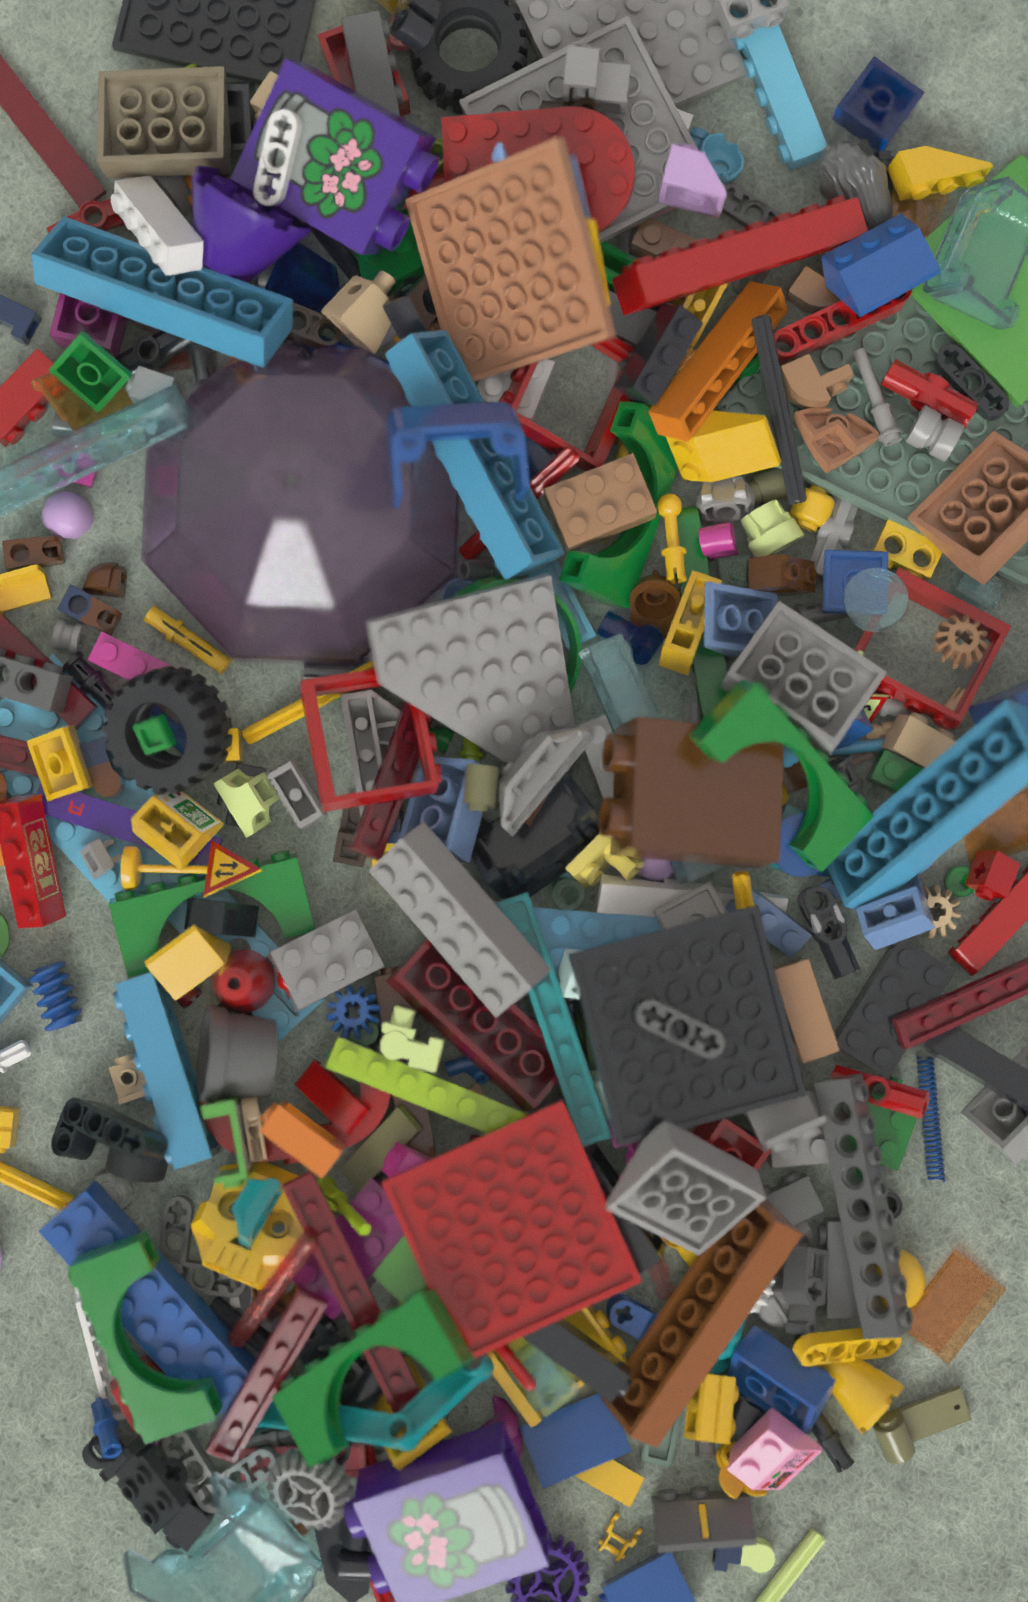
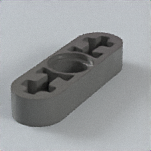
M643 1000L635 1007L634 1019L636 1023L658 1036L705 1058H715L724 1050V1037L714 1028L655 1000ZM653 1005L655 1007L654 1013L663 1018L666 1017V1012L671 1013L664 1022L663 1032L658 1030L662 1026L661 1023L650 1020L648 1024L645 1023L646 1017L642 1015L643 1009H650ZM677 1019L684 1020L688 1025V1032L682 1038H675L670 1031L671 1024ZM696 1026L700 1027L696 1034L705 1038H709L711 1034L714 1035L712 1039L716 1043L714 1049L708 1048L705 1052L703 1051L705 1045L694 1039L692 1046L688 1045V1042L694 1037Z

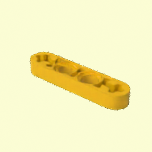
M862 1328L816 1332L800 1337L793 1346V1352L804 1366L885 1358L894 1354L900 1348L902 1339L901 1337L864 1339Z

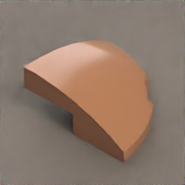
M828 407L807 408L794 414L796 425L804 442L825 473L834 470L857 456L876 442L881 434L869 423L851 413H848L846 417L840 414L830 415L832 409Z

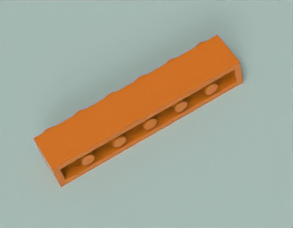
M749 281L680 372L671 381L656 406L653 405L649 410L659 435L686 442L690 441L757 353L752 319L762 315H769L774 330L788 312L781 287Z

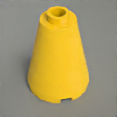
M864 1360L816 1365V1367L826 1370L836 1380L832 1394L862 1435L890 1407L892 1398L894 1396L897 1398L905 1387L897 1379Z

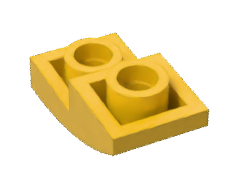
M614 1460L576 1475L577 1478L630 1508L646 1479Z

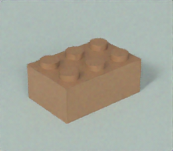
M633 453L544 489L543 494L566 553H568V550L576 551L653 520L657 514Z
M797 958L774 966L797 1060L801 1063H806L839 1052L840 1050L809 959Z

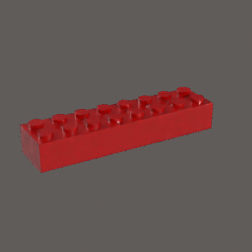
M842 195L826 201V204L820 206L813 204L800 209L799 212L794 214L787 212L763 223V220L745 226V229L737 232L735 229L729 230L710 240L703 238L692 242L689 246L682 249L678 246L663 251L661 255L653 258L651 255L633 261V264L620 268L622 274L613 278L612 282L623 316L833 250L862 235L868 229L858 197L845 200V196Z

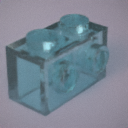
M528 1342L514 1352L537 1383L533 1391H528L524 1388L527 1392L526 1398L535 1411L540 1410L545 1418L577 1396L578 1384L570 1373ZM508 1367V1373L512 1382L517 1386L520 1385V1381Z

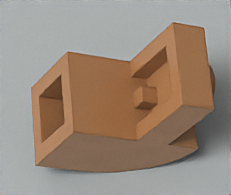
M807 265L785 297L786 300L810 314L841 301L825 286L824 277Z
M810 354L781 366L786 397L792 404L801 409L827 407L831 400L830 395L835 396L848 389V384L854 376L849 364L820 376Z

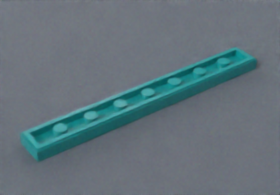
M526 892L497 902L503 914L552 969L528 993L582 1147L611 1138L612 1135L529 894Z

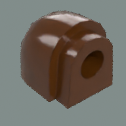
M105 562L92 567L85 577L83 591L91 595L116 598L125 597L127 582L125 567L119 566L117 562Z

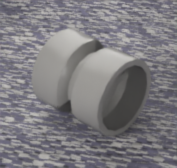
M925 405L912 425L905 442L919 449L926 446L928 447L929 455L945 462L957 444L965 426L951 418H947L944 421L941 420V413Z

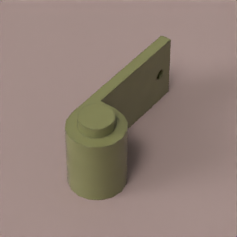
M467 764L462 803L469 804L468 810L488 812V806L491 810H497L499 796L498 781L501 778L499 767Z
M957 1385L893 1411H885L875 1422L873 1429L887 1462L900 1464L914 1456L916 1451L913 1442L972 1420L961 1388Z

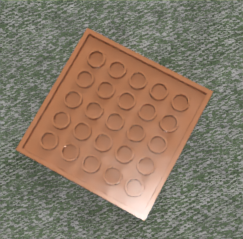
M564 138L552 139L405 199L440 329L447 330L474 383L616 336Z

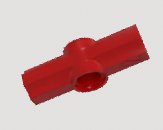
M897 359L893 361L881 383L882 386L910 400L911 406L919 412L926 405L941 413L942 418H951L964 425V429L967 427L979 404L949 388L950 385L944 378L933 373L923 374Z
M836 1065L832 1071L831 1077L862 1073L863 1081L866 1082L869 1089L867 1101L877 1107H883L919 1119H923L927 1111L930 1095L928 1091L840 1065ZM882 1083L885 1085L886 1093L883 1098L875 1100L872 1090L877 1084Z

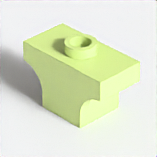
M238 768L213 784L247 838L271 822L269 808L280 797L277 795L276 790H274L273 785L270 784L271 782L267 779L265 772L251 777L245 775Z

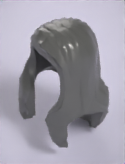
M838 139L836 143L828 144L823 149V154L819 157L818 164L820 168L818 173L822 178L820 192L826 200L842 195L845 196V200L858 197L869 231L888 221L892 215L893 204L888 189L886 166L875 157L873 149L868 145L867 139H862L858 144Z

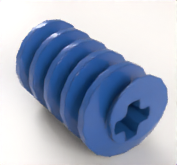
M65 961L55 962L32 970L36 973L28 979L29 983L40 984L32 991L33 995L44 996V998L36 1003L37 1007L48 1008V1010L40 1015L41 1019L52 1020L45 1027V1031H54L83 1021L75 1020V1017L82 1013L81 1008H71V1005L78 1000L77 996H67V993L74 988L73 984H63V981L70 974L68 972H59V969L66 964Z

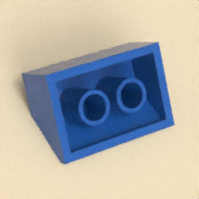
M902 213L821 256L825 286L860 317L941 273L940 267L920 228Z
M755 1325L733 1351L727 1372L728 1377L736 1378V1385L738 1386L740 1396L765 1413L773 1407L806 1435L810 1433L829 1400L836 1382L823 1368L802 1365L794 1354L793 1349H789L777 1341L771 1333L762 1331Z

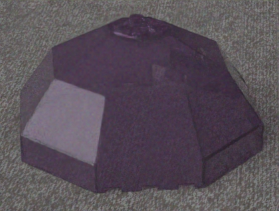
M280 346L264 368L232 357L147 434L141 561L235 662L304 665V663L363 665L372 656L366 620L430 604L450 581L458 578L461 497L452 486L449 474L442 461L436 456L432 442L426 441L425 450L420 459L412 463H400L403 496L400 507L393 508L386 422L388 415L394 409L412 407V405L407 401L405 391L398 378L376 354L360 349L315 348L311 361H306L302 355V347ZM288 474H294L296 479L301 480L300 484L294 485V490L292 491L288 490L287 485L282 484V480L287 478Z

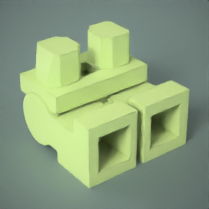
M399 1005L395 1006L392 1020L384 1022L381 1031L385 1033L380 1043L383 1055L391 1060H398L400 1058L410 1059L408 1066L435 1073L439 1068L446 1038L433 1035L430 1037L429 1042L415 1039L419 1029L412 1027L416 1010Z

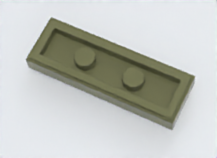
M404 1105L399 1106L339 1169L359 1193L371 1178H377L383 1172L381 1169L384 1165L385 1156L393 1149L396 1142L398 1141L408 1146L422 1132L423 1128Z

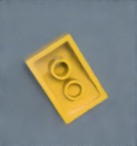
M712 411L689 442L666 436L683 480L711 483L776 467L781 463L766 415Z

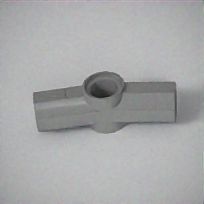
M836 496L832 497L835 501L833 512L826 523L820 527L815 538L817 542L810 561H815L817 574L822 576L824 550L846 549L855 526L853 521L858 507Z

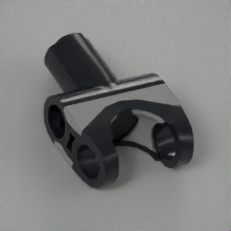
M821 886L803 889L797 898L798 907L808 930L812 934V938L820 946L833 979L844 977L859 970L860 967L846 937V923L830 890ZM814 892L820 897V905L816 909L810 903V897ZM827 926H830L832 929L829 931V934L824 932Z

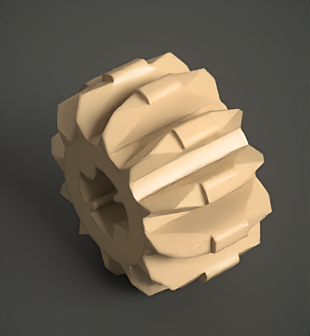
M934 885L931 892L924 886L923 890L929 908L937 904L935 908L940 909V916H934L933 918L935 929L926 931L927 938L933 939L936 931L940 937L947 936L945 926L952 930H955L957 927L951 918H960L961 913L953 912L952 908L958 906L960 902L957 899L948 901L952 895V891L949 889L941 894L940 885Z

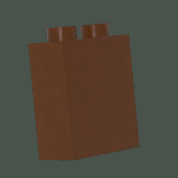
M637 716L618 726L616 733H608L602 750V765L604 771L614 772L613 798L606 797L602 802L599 813V830L602 836L611 837L610 855L752 869L780 862L784 744L768 741L755 743L740 749L726 761L720 763L708 758L689 737V734L700 723Z

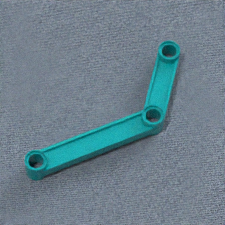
M487 1354L477 1357L481 1358L478 1366L470 1369V1365L473 1362L471 1361L450 1377L437 1381L433 1379L401 1411L395 1414L339 1405L340 1420L347 1441L395 1448L403 1452L414 1450L419 1445L421 1438L480 1382L490 1378L494 1370L492 1359ZM272 1400L257 1428L267 1427L289 1431ZM407 1427L406 1434L401 1438H397L399 1431Z

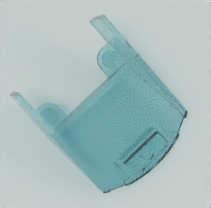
M217 1472L210 1476L216 1512L223 1519L192 1545L188 1552L184 1553L177 1549H167L152 1560L130 1549L123 1554L128 1591L131 1595L145 1602H303L315 1586L314 1578L317 1572H321L323 1568L321 1556L293 1525L284 1518L283 1514L275 1509L274 1504L259 1488L250 1492Z

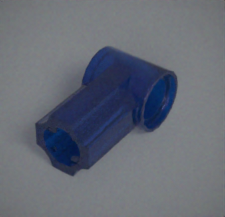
M608 611L604 616L597 631L599 636L625 649L629 660L638 665L647 664L664 641L663 634L655 626L643 625L639 627L611 611Z

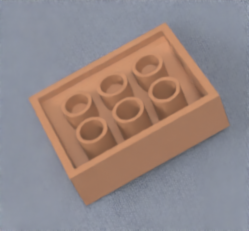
M995 431L908 516V520L960 570L983 585L1028 541V452Z

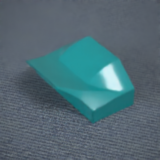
M274 1178L267 1180L248 1179L232 1206L239 1242L251 1248L283 1193L281 1182Z

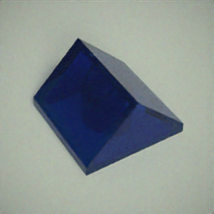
M300 242L276 261L265 287V290L293 299V303L323 314L321 312L322 309L341 290L337 267Z

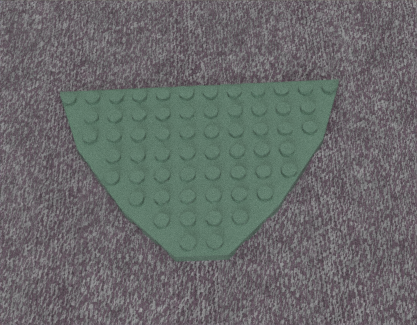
M910 295L906 304L899 312L810 353L820 376L847 364L850 365L854 373L853 378L848 384V389L838 395H830L831 400L827 405L828 408L832 409L830 415L840 414L846 417L848 413H851L863 419L878 431L874 417L871 414L873 405L853 354L854 351L865 348L885 403L891 405L897 426L903 430L900 442L891 446H884L883 442L877 440L854 458L825 473L811 454L796 425L794 414L803 409L795 406L788 399L787 402L804 482L821 487L827 493L843 499L887 521L889 519L923 535L908 520V516L993 431L1028 452V399L1018 408L1009 400L1008 410L1001 418L995 421L985 420L975 411L945 462L929 455L928 447L925 446L919 449L905 442L920 412L911 406L910 400L882 386L881 383L895 359L923 374L933 373L942 377L934 367V357L944 345H957L913 296ZM842 317L832 318L835 324L840 326L846 325ZM814 330L805 333L811 339L818 338ZM788 345L779 349L782 352L791 351ZM950 355L943 362L946 365L953 364L956 358ZM963 365L954 375L958 377L966 367ZM761 370L759 374L754 373L752 376L742 378L719 401L713 411L766 415L776 444ZM964 376L963 384L967 389L976 390L979 388V380L975 376ZM985 388L977 398L980 400L988 390ZM997 400L990 402L987 406L988 409H997L999 402ZM781 464L775 468L782 469ZM1028 541L996 572V574L1027 589Z

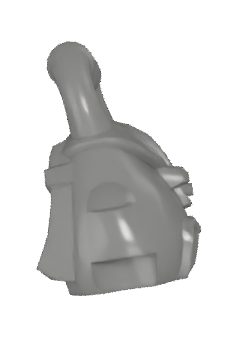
M745 474L711 483L703 481V486L696 497L695 505L702 519L713 523L741 520L753 511L756 496L746 482Z

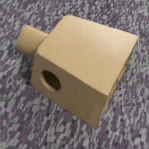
M382 270L379 271L373 281L354 276L321 312L357 347L375 354L391 325L382 305L389 298L387 293L396 281Z

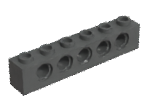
M0 648V697L46 711L63 713L73 676L62 673L63 667L44 662L43 667L34 665L35 659L21 654H16L15 659L5 656L6 650ZM7 666L9 674L7 679L4 681L2 677L3 669ZM35 675L37 677V685L32 689L30 682L31 678Z

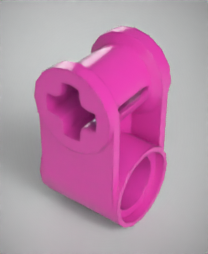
M731 522L699 528V540L703 555L709 557L711 561L739 556L736 549L734 525Z

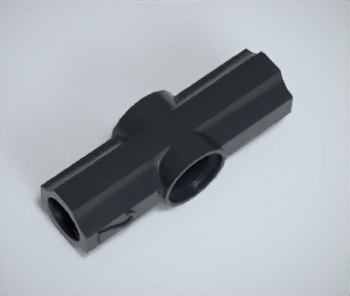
M160 330L152 336L144 335L139 337L133 347L114 358L131 373L135 374L138 366L150 370L165 368L173 357L197 343ZM155 346L156 353L150 358V350Z

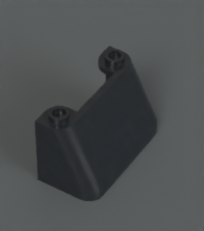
M567 771L549 792L548 798L532 824L529 826L523 823L513 837L501 826V816L491 823L482 817L471 858L486 883L502 900L526 892L531 897L567 872L566 867L600 834L599 814L569 771Z

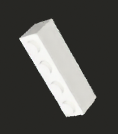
M149 175L115 180L114 194L111 195L113 211L116 214L118 213L125 222L127 229L132 231L139 244L147 250L153 262L158 264L165 275L202 270L204 241L153 178Z

